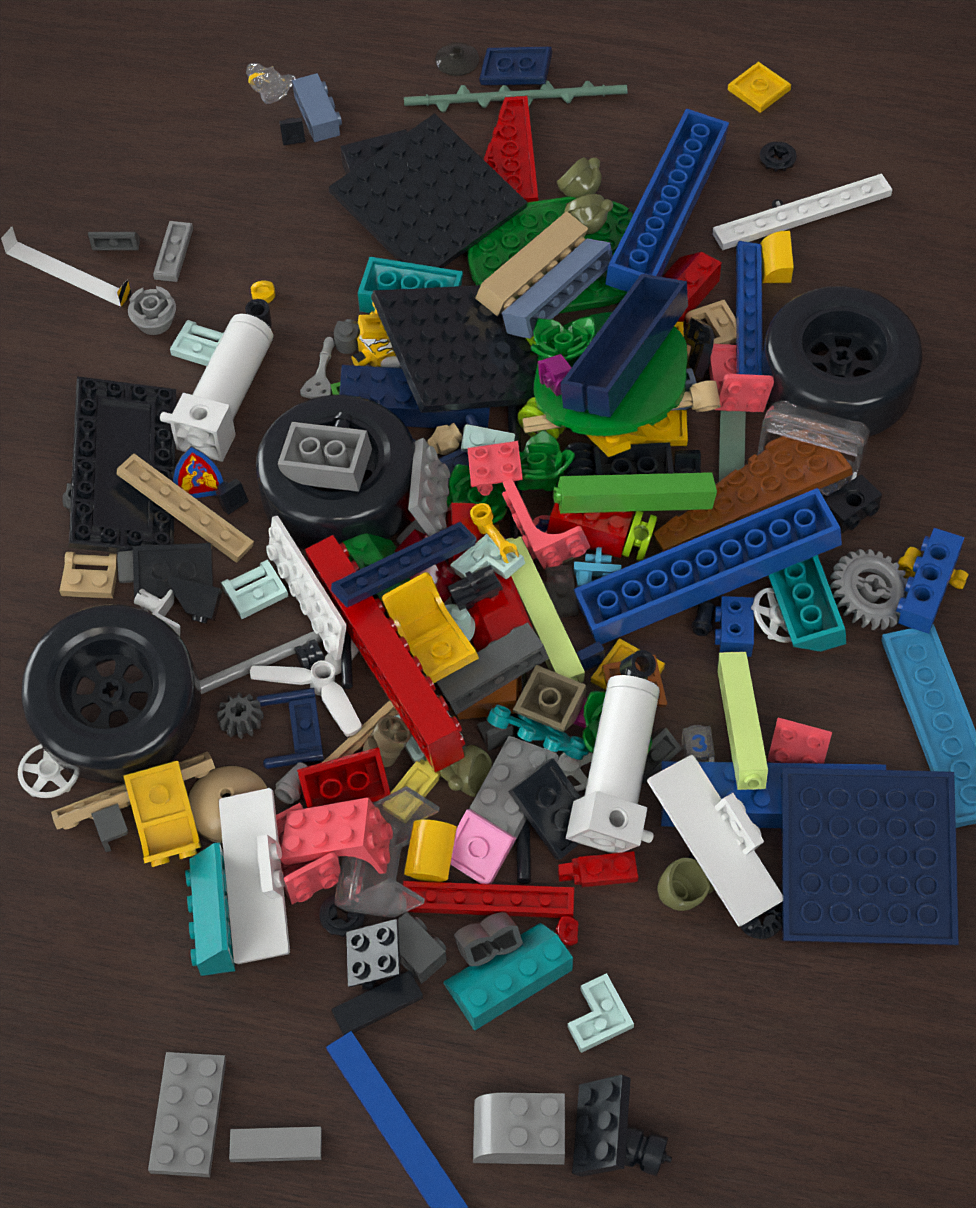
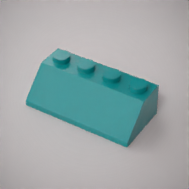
M369 257L358 290L359 310L366 313L375 311L371 299L374 290L461 286L463 271Z
M818 555L768 575L793 647L821 652L846 644L845 627Z
M219 842L213 843L189 859L190 869L185 870L187 887L191 886L192 895L187 896L188 911L193 913L194 922H189L190 938L195 939L196 947L191 949L192 966L198 967L201 976L235 971L225 862Z
M539 923L520 935L523 944L515 951L504 955H496L492 960L483 965L469 966L443 982L474 1031L572 971L573 957L556 933L542 923Z

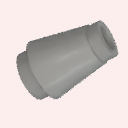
M297 763L276 783L275 795L281 801L292 804L294 801L299 800L303 790L297 770L308 767L304 763Z

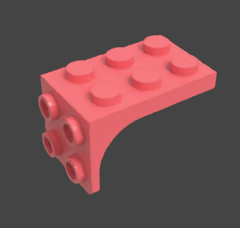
M713 344L709 372L711 381H716L721 404V407L715 410L764 412L774 384L773 377L767 375L736 374V345Z
M510 478L502 482L506 489L502 495L521 532L522 539L533 560L538 558L544 570L556 568L564 560L571 557H579L590 548L581 526L561 534H547L537 529L513 479Z
M369 798L289 811L286 814L281 848L282 858L280 860L284 865L314 861L331 852H335L337 857L349 856L365 860L379 874H384L387 871V864L390 862L389 844L393 837L392 826L390 823H387L380 810L375 807Z
M300 803L276 815L278 840L281 848L286 814L289 811L303 809ZM331 852L314 861L284 865L281 861L285 882L284 892L291 904L304 902L311 898L313 893L323 888L329 889L342 879L339 860L335 852Z

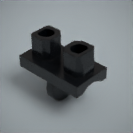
M491 565L474 574L468 571L465 573L466 578L448 586L460 611L465 608L469 610L475 606V603L485 598L491 599L497 596L499 591L503 590Z

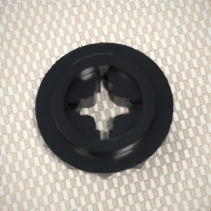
M770 142L762 147L759 157L761 164L766 165V169L774 168L775 172L781 169L785 172L787 168H793L797 155L795 149L787 143Z
M346 892L329 896L321 905L319 912L322 927L331 935L335 934L342 937L346 935V932L363 926L365 909L361 900L355 895ZM336 907L344 913L349 911L347 923L341 918L336 920L338 917Z
M780 904L763 913L768 915L763 921V926H761L759 918L756 917L740 926V928L748 936L756 939H767L776 935L782 927Z

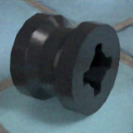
M315 639L309 641L308 645L304 647L299 645L294 648L302 668L310 670L314 663L325 661Z

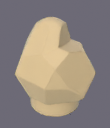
M452 423L449 426H437L427 443L429 446L434 447L437 454L446 456L455 452L463 436L455 423Z

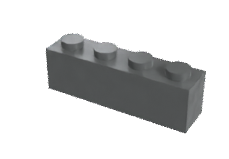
M527 622L522 626L515 627L501 639L489 643L486 648L477 653L479 659L436 683L457 715L533 669L536 665L546 661L549 657L543 643Z

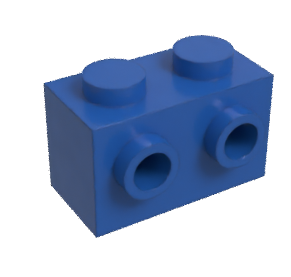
M722 596L721 605L715 607V622H720V629H715V645H719V653L746 652L747 657L752 656L754 645V611L751 610L754 598Z

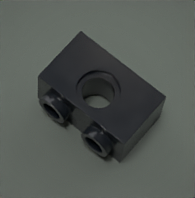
M860 474L824 500L840 526L842 534L848 529L853 530L865 517H872L878 512L882 493Z

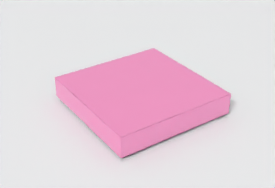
M467 809L456 829L450 864L481 884H492L516 837L471 809Z

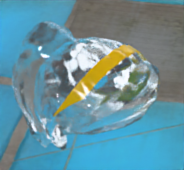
M255 62L248 64L246 70L249 84L256 92L260 93L261 99L266 104L280 101L286 96L292 85V80L296 79L291 74L280 75L274 70L273 66L265 68Z

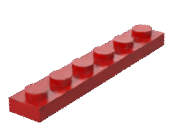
M403 881L401 908L402 912L492 915L504 912L509 916L561 918L564 915L573 917L574 887Z

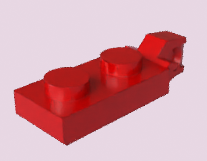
M634 851L583 856L571 859V863L558 865L559 882L574 880V884L581 885V887L638 881Z

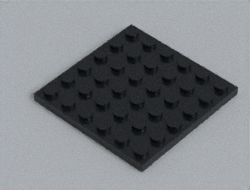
M435 113L329 186V193L398 261L438 268L447 266L527 208V201Z
M481 285L374 290L371 299L421 413L525 405L530 398L534 397V381L538 356L531 350V345L525 337L507 334L502 313L496 316L476 299Z

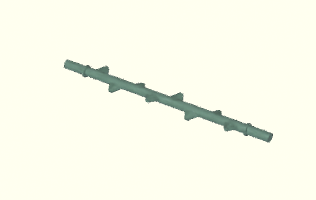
M546 81V84H543L540 90L510 91L506 85H503L498 92L470 93L465 85H461L457 94L431 96L426 94V96L404 97V106H429L436 104L439 110L444 113L448 106L453 103L478 102L483 108H486L490 101H504L505 97L527 96L528 106L531 105L533 99L562 98L566 103H570L574 97L603 95L605 97V95L627 94V85L605 86L603 84L602 86H593L590 81H585L582 87L554 89L550 82Z

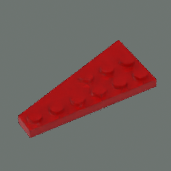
M505 97L496 128L494 127L492 139L483 160L528 203L538 201L528 97Z

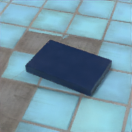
M487 48L479 79L480 84H546L553 53L552 48Z

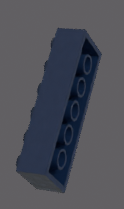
M342 365L339 395H353L377 402L396 414L406 427L436 428L437 426H449L455 423L458 429L464 430V426L467 424L465 416L472 413L480 427L488 428L490 407L421 413L402 368Z

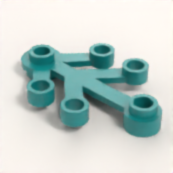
M496 705L495 708H492L487 717V721L490 724L501 729H506L509 723L520 727L517 735L521 739L529 742L532 740H543V746L550 751H563L569 757L577 760H582L584 755L589 753L582 738L577 736L570 737L565 732L544 724L542 725L518 714L520 719L510 716L511 711L502 705Z

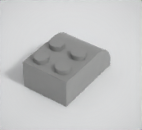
M292 422L278 461V467L286 477L300 484L359 492L372 451L367 430Z
M490 1093L479 1096L474 1100L473 1163L564 1164L565 1094Z

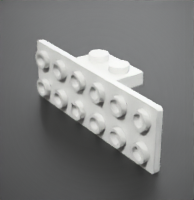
M274 516L269 528L270 539L269 545L266 548L267 555L271 561L275 562L280 577L284 578L288 583L291 595L293 597L296 596L303 614L309 617L314 632L316 634L319 633L325 650L331 653L335 661L339 660L342 656L346 623L280 518Z
M693 755L682 759L647 780L738 926L744 925L783 901L782 893L754 851L764 842L759 828L752 823L746 814L745 806L736 798L734 793L723 799L720 798Z
M271 788L219 799L234 962L242 964L287 955L290 953L284 897L285 882L280 860L282 858V851L278 840L274 792Z

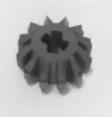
M238 692L237 698L234 699L228 695V703L220 702V711L217 712L220 729L227 731L230 738L238 734V738L242 740L245 733L253 736V729H260V721L264 718L260 702L258 700L254 701L253 696L250 694L243 698L242 694Z

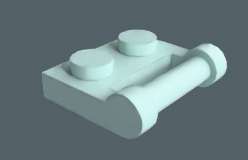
M187 320L170 348L171 355L207 366L218 343L194 336L193 334L218 341L219 343L224 333L198 326L196 322Z
M268 560L261 562L259 567L230 581L226 579L220 582L223 591L229 597L241 619L288 597L286 588ZM264 575L266 576V577H264V578H262V579H260V580H258V581H256V582H254V583H252V584H250V585H247V586H245V587H243V588H241V589L235 591V589H237V588H239V587H241V586H243V585H245V584H247V583H249V582H251V581H253V580H255V579H258V578H260V577H262V576H264Z

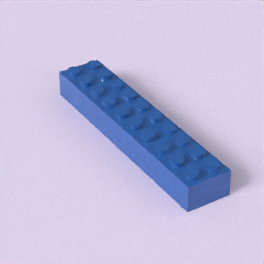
M689 109L685 110L608 265L605 285L628 292L641 274L662 276L724 146L729 122Z
M816 488L574 589V592L595 642L604 644L842 545L841 529L821 492Z

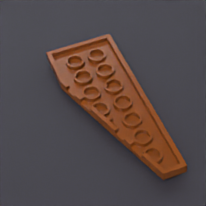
M809 424L769 442L761 454L758 456L754 454L748 459L747 465L739 470L735 469L716 484L717 494L712 509L688 510L679 517L676 515L653 533L655 541L662 552L806 492L816 488L821 489L853 475L852 467L820 424Z

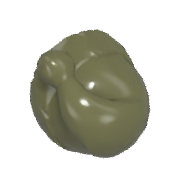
M585 157L579 159L557 180L559 190L566 196L574 198L595 194L600 188L602 174L599 170L600 160L598 158L588 160Z
M589 194L567 203L564 213L567 211L588 228L586 235H591L602 228L607 220L608 212L613 208V202L605 199L602 195Z
M469 745L462 747L465 758L440 770L442 778L448 781L451 790H461L469 796L476 797L492 767V761L481 747Z
M681 858L672 862L659 878L657 891L659 899L664 905L674 910L686 911L702 903L707 894L714 891V887L695 859Z

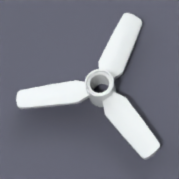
M351 639V652L353 660V658L356 656L359 650L357 649L356 645ZM330 652L325 656V661L314 663L311 670L280 666L251 667L250 678L254 680L298 685L310 683V688H314L315 694L322 696V701L345 736H353L362 728V724L343 688L335 683V675L342 673L341 659L335 661Z

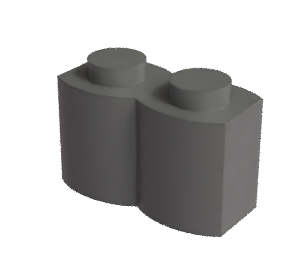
M504 912L492 914L480 924L464 926L454 934L458 950L469 966L483 965L492 960L496 955L511 953L523 944L518 926Z

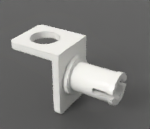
M141 589L135 597L134 604L151 611L153 615L166 622L180 636V625L164 617L174 604L173 590L170 589L166 596L160 599Z

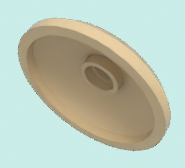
M238 766L216 768L211 770L208 775L201 777L194 784L188 796L198 833L208 840L223 843L219 799L226 793L231 794L230 796L267 789L264 781L251 770Z

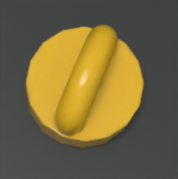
M270 281L254 283L251 286L253 300L262 299L267 303L273 301L275 298L273 283Z

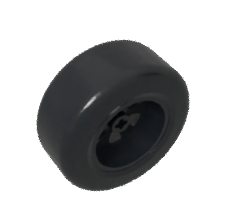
M830 286L808 291L786 303L774 316L767 330L762 356L763 375L772 376L774 379L768 402L774 411L794 428L800 429L812 423H819L833 441H852L874 436L894 425L908 409L913 399L921 370L922 344L918 331L910 318L898 306L879 294L847 286ZM823 350L828 351V353L825 356L814 354L816 352ZM855 354L865 359V361L858 360ZM815 366H823L826 372L821 371ZM857 370L868 372V374L858 377L853 375Z
M327 395L313 398L283 413L264 434L256 457V476L261 501L270 523H272V517L278 516L297 547L304 550L332 535L339 544L366 533L388 540L401 530L412 514L409 511V498L415 444L408 428L388 408L372 400L353 395ZM339 412H345L352 416L354 422L350 429L367 430L372 451L365 473L368 472L372 475L361 484L359 492L343 491L342 489L329 488L328 492L314 489L318 486L304 485L289 479L278 467V461L292 422L334 427V417Z
M116 604L98 605L79 610L65 617L51 627L38 641L29 656L23 673L22 705L25 718L32 733L57 764L68 772L90 781L124 783V775L171 762L188 743L198 721L201 707V687L197 670L186 645L166 622L136 607ZM109 661H115L114 673L110 676H101L97 666ZM134 665L143 673V678L130 684L124 679V674L130 666ZM82 678H88L95 683L93 693L86 695L77 694L78 685ZM115 690L114 697L110 698V691ZM134 693L148 694L144 709L138 710L129 704ZM92 704H96L101 709V713L97 720L91 723L84 718L81 711ZM123 711L128 718V723L111 728L109 726L111 714Z

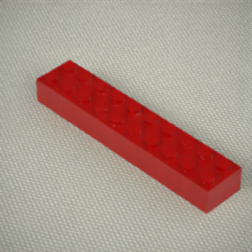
M332 535L306 548L305 552L310 568L345 621L347 633L434 772L436 773L465 758L462 748L465 745V741L460 734L462 728L455 716H449L447 713L449 708L442 696L437 697L434 693L436 688L429 676L424 677L422 674L423 668L417 656L411 657L409 654L410 647L403 636L399 638L396 634L398 631L396 624L391 617L386 618L384 615L386 611L380 599H374L373 596H370L347 608L331 591L333 582L360 570L355 561L350 562L348 559L350 555L344 543L339 544Z

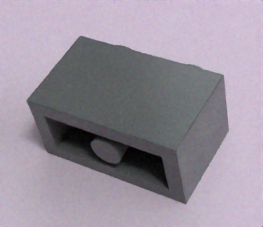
M406 912L398 919L400 963L407 971H411L413 977L422 984L447 962V949L438 937L432 938L426 932L427 927L418 917L413 918Z

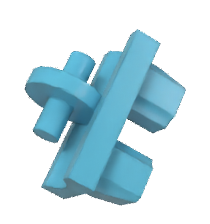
M597 547L596 554H586L585 561L587 562H574V575H576L577 587L592 582V576L604 577L621 570V565L601 564L611 563L612 556L602 555V547Z

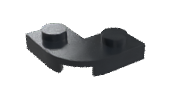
M691 317L684 337L686 342L693 346L687 362V369L692 368L694 376L703 378L705 371L708 370L710 365L714 333L710 325Z

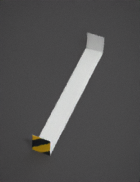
M13 227L1 238L6 254L120 307L131 296L128 279L120 288H117L17 242Z

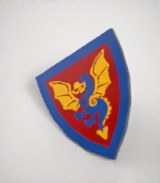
M190 446L181 456L173 475V482L194 498L216 495L215 492L219 490L217 486L224 482L221 472L214 461L204 452L193 446Z

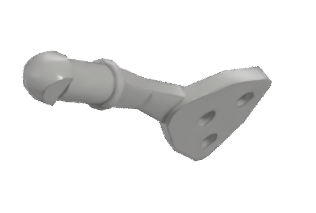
M327 337L324 340L323 349L319 355V367L316 374L306 381L300 390L302 397L313 399L331 395L330 382L326 377V367L331 359L332 349L335 346V341L332 337Z

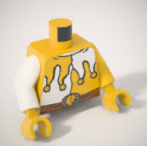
M376 308L375 311H371L370 315H378ZM361 333L357 338L359 353L352 356L355 366H365L369 363L372 367L401 368L389 339H362Z

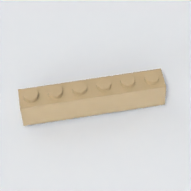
M566 211L483 281L476 299L496 316L500 315L585 241L584 237L588 228Z

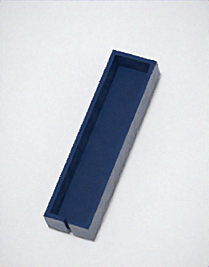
M647 274L639 276L562 380L563 408L577 412L589 410L590 414L602 417L612 416L688 307L687 281Z

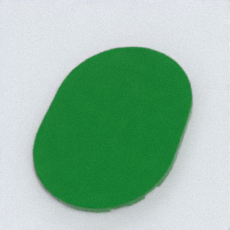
M563 197L528 202L527 208L468 250V266L475 285H481L483 281L564 214L566 204L577 198ZM613 201V208L608 212L607 220L602 228L594 234L585 235L584 238L609 242L612 255H614L634 214L629 211V208ZM607 269L559 313L613 305L621 302L627 292L605 285Z
M613 312L598 313L579 319L593 317L597 334ZM574 321L564 325L563 327L568 329ZM676 327L672 328L611 417L590 414L589 410L577 412L563 408L562 394L556 396L550 387L547 388L545 384L540 383L538 363L534 381L536 406L538 410L546 415V419L558 427L565 426L571 428L574 433L584 435H621L638 431V427L646 424L654 425L666 418L667 413L673 408H677L684 397L688 362L686 340Z

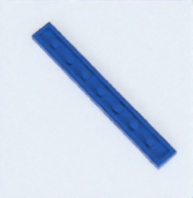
M738 241L736 246V374L763 375L761 244Z
M352 1031L326 1047L328 1053L430 1208H468Z

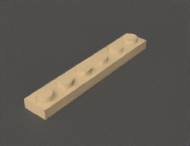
M136 454L131 455L117 468L118 476L206 541L212 543L214 547L236 563L253 547V540Z
M208 751L179 762L183 780L192 777H204L210 773V770L215 769ZM124 783L54 810L51 813L57 830L60 828L70 829L77 826L79 821L89 817L93 819L91 813L117 803L120 809L129 806L131 803L126 784Z

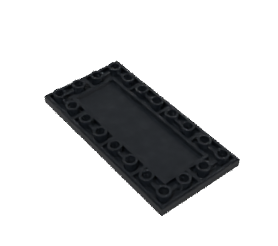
M77 376L68 548L117 553L119 551H132L133 546L174 544V516L118 476L117 468L131 455L136 454L173 482L175 441L171 424L162 422L160 415L162 412L173 413L176 408V389Z

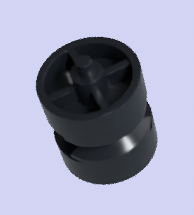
M628 1124L625 1166L633 1167L635 1164H640L641 1171L657 1177L661 1163L664 1164L665 1161L671 1163L672 1157L668 1156L665 1151L669 1137L657 1133H651L647 1137L644 1135L643 1129Z

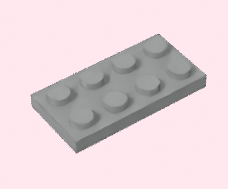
M422 438L414 443L415 451L412 465L409 511L427 535L431 536L447 528L445 520L446 512L448 511L447 495L449 494L448 478H450V471L447 465L442 464L438 459L434 447L429 446L426 440Z
M508 736L469 809L517 839L527 818L508 791L549 759L554 758L557 762L559 759L557 753Z
M166 1052L148 1167L150 1174L210 1177L226 1057L224 1055Z

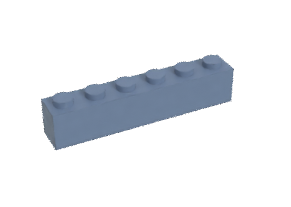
M587 238L505 309L502 315L507 334L532 338L538 318L552 320L608 269V265L613 257L610 243Z

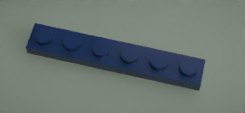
M458 522L333 582L331 591L348 608L475 546L476 537L461 522Z

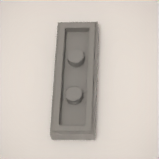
M169 221L153 273L154 280L178 281L193 231L192 223Z
M322 1128L230 1129L229 1160L230 1162L322 1160Z

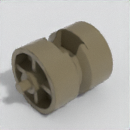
M391 715L383 716L366 740L363 751L379 747L384 767H390L395 763L406 746L411 733L402 719Z

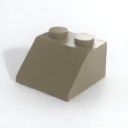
M536 665L513 712L564 732L575 722L586 700V685Z

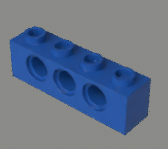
M937 528L933 529L930 537L925 536L921 551L924 552L923 557L917 556L913 571L916 572L915 577L909 576L905 587V592H908L906 598L901 597L896 612L901 613L898 624L928 634L930 633L965 537Z

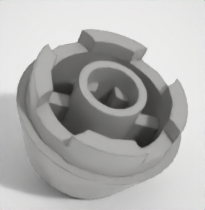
M156 286V289L144 291L141 288L131 296L128 307V315L131 321L142 332L149 335H158L167 331L172 324L176 311V303L170 293Z

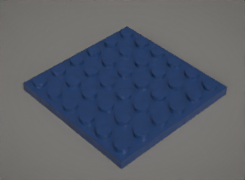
M781 769L782 941L959 945L954 772Z

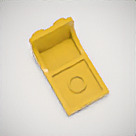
M428 572L415 577L382 596L388 616L393 619L398 629L396 634L399 638L403 636L410 647L409 653L412 657L417 656L422 665L423 674L425 677L429 676L433 683L479 659L476 650L445 607Z
M179 761L124 775L143 849L144 863L151 862L152 867L170 862L169 856L179 854L180 859L196 855V849L202 846Z

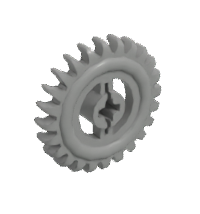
M858 549L856 553L851 551L846 556L840 558L839 563L833 568L835 572L830 576L831 579H836L830 585V588L838 589L833 594V597L842 598L837 604V608L847 606L843 616L853 612L852 623L862 618L863 623L861 627L864 628L871 621L872 630H875L879 624H881V630L886 629L888 625L894 627L899 622L901 614L896 612L901 597L906 598L908 592H905L908 579L903 577L906 572L904 570L899 571V564L897 562L892 564L890 556L883 558V553L880 551L876 555L871 549H868L866 552L862 549ZM863 572H872L877 574L869 575L866 578L858 576L860 573ZM880 597L887 599L885 603L874 604Z

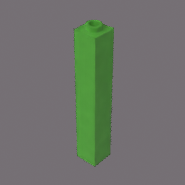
M712 473L560 476L558 487H554L553 491L554 502L558 503L560 513L712 509L717 494Z

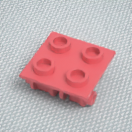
M518 441L467 448L471 487H477L481 495H489L493 490L492 484L502 483L510 478L513 481L523 480Z
M778 717L767 761L773 763L824 764L832 732Z

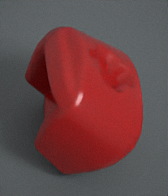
M568 915L560 918L555 929V933L565 947L573 946L578 942V921Z

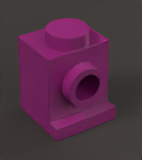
M561 354L538 361L540 383L545 384L547 388L550 387L556 396L562 394L561 382L572 368Z

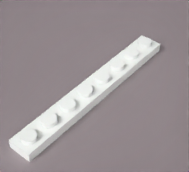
M879 174L713 227L712 234L721 249L725 250L737 246L738 241L750 242L775 232L784 231L889 197L892 194V188L884 176Z

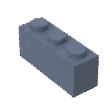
M318 73L292 80L295 100L313 141L318 142L339 136V126L342 125L339 112L334 111L335 104L332 96L328 97L325 81L321 82Z

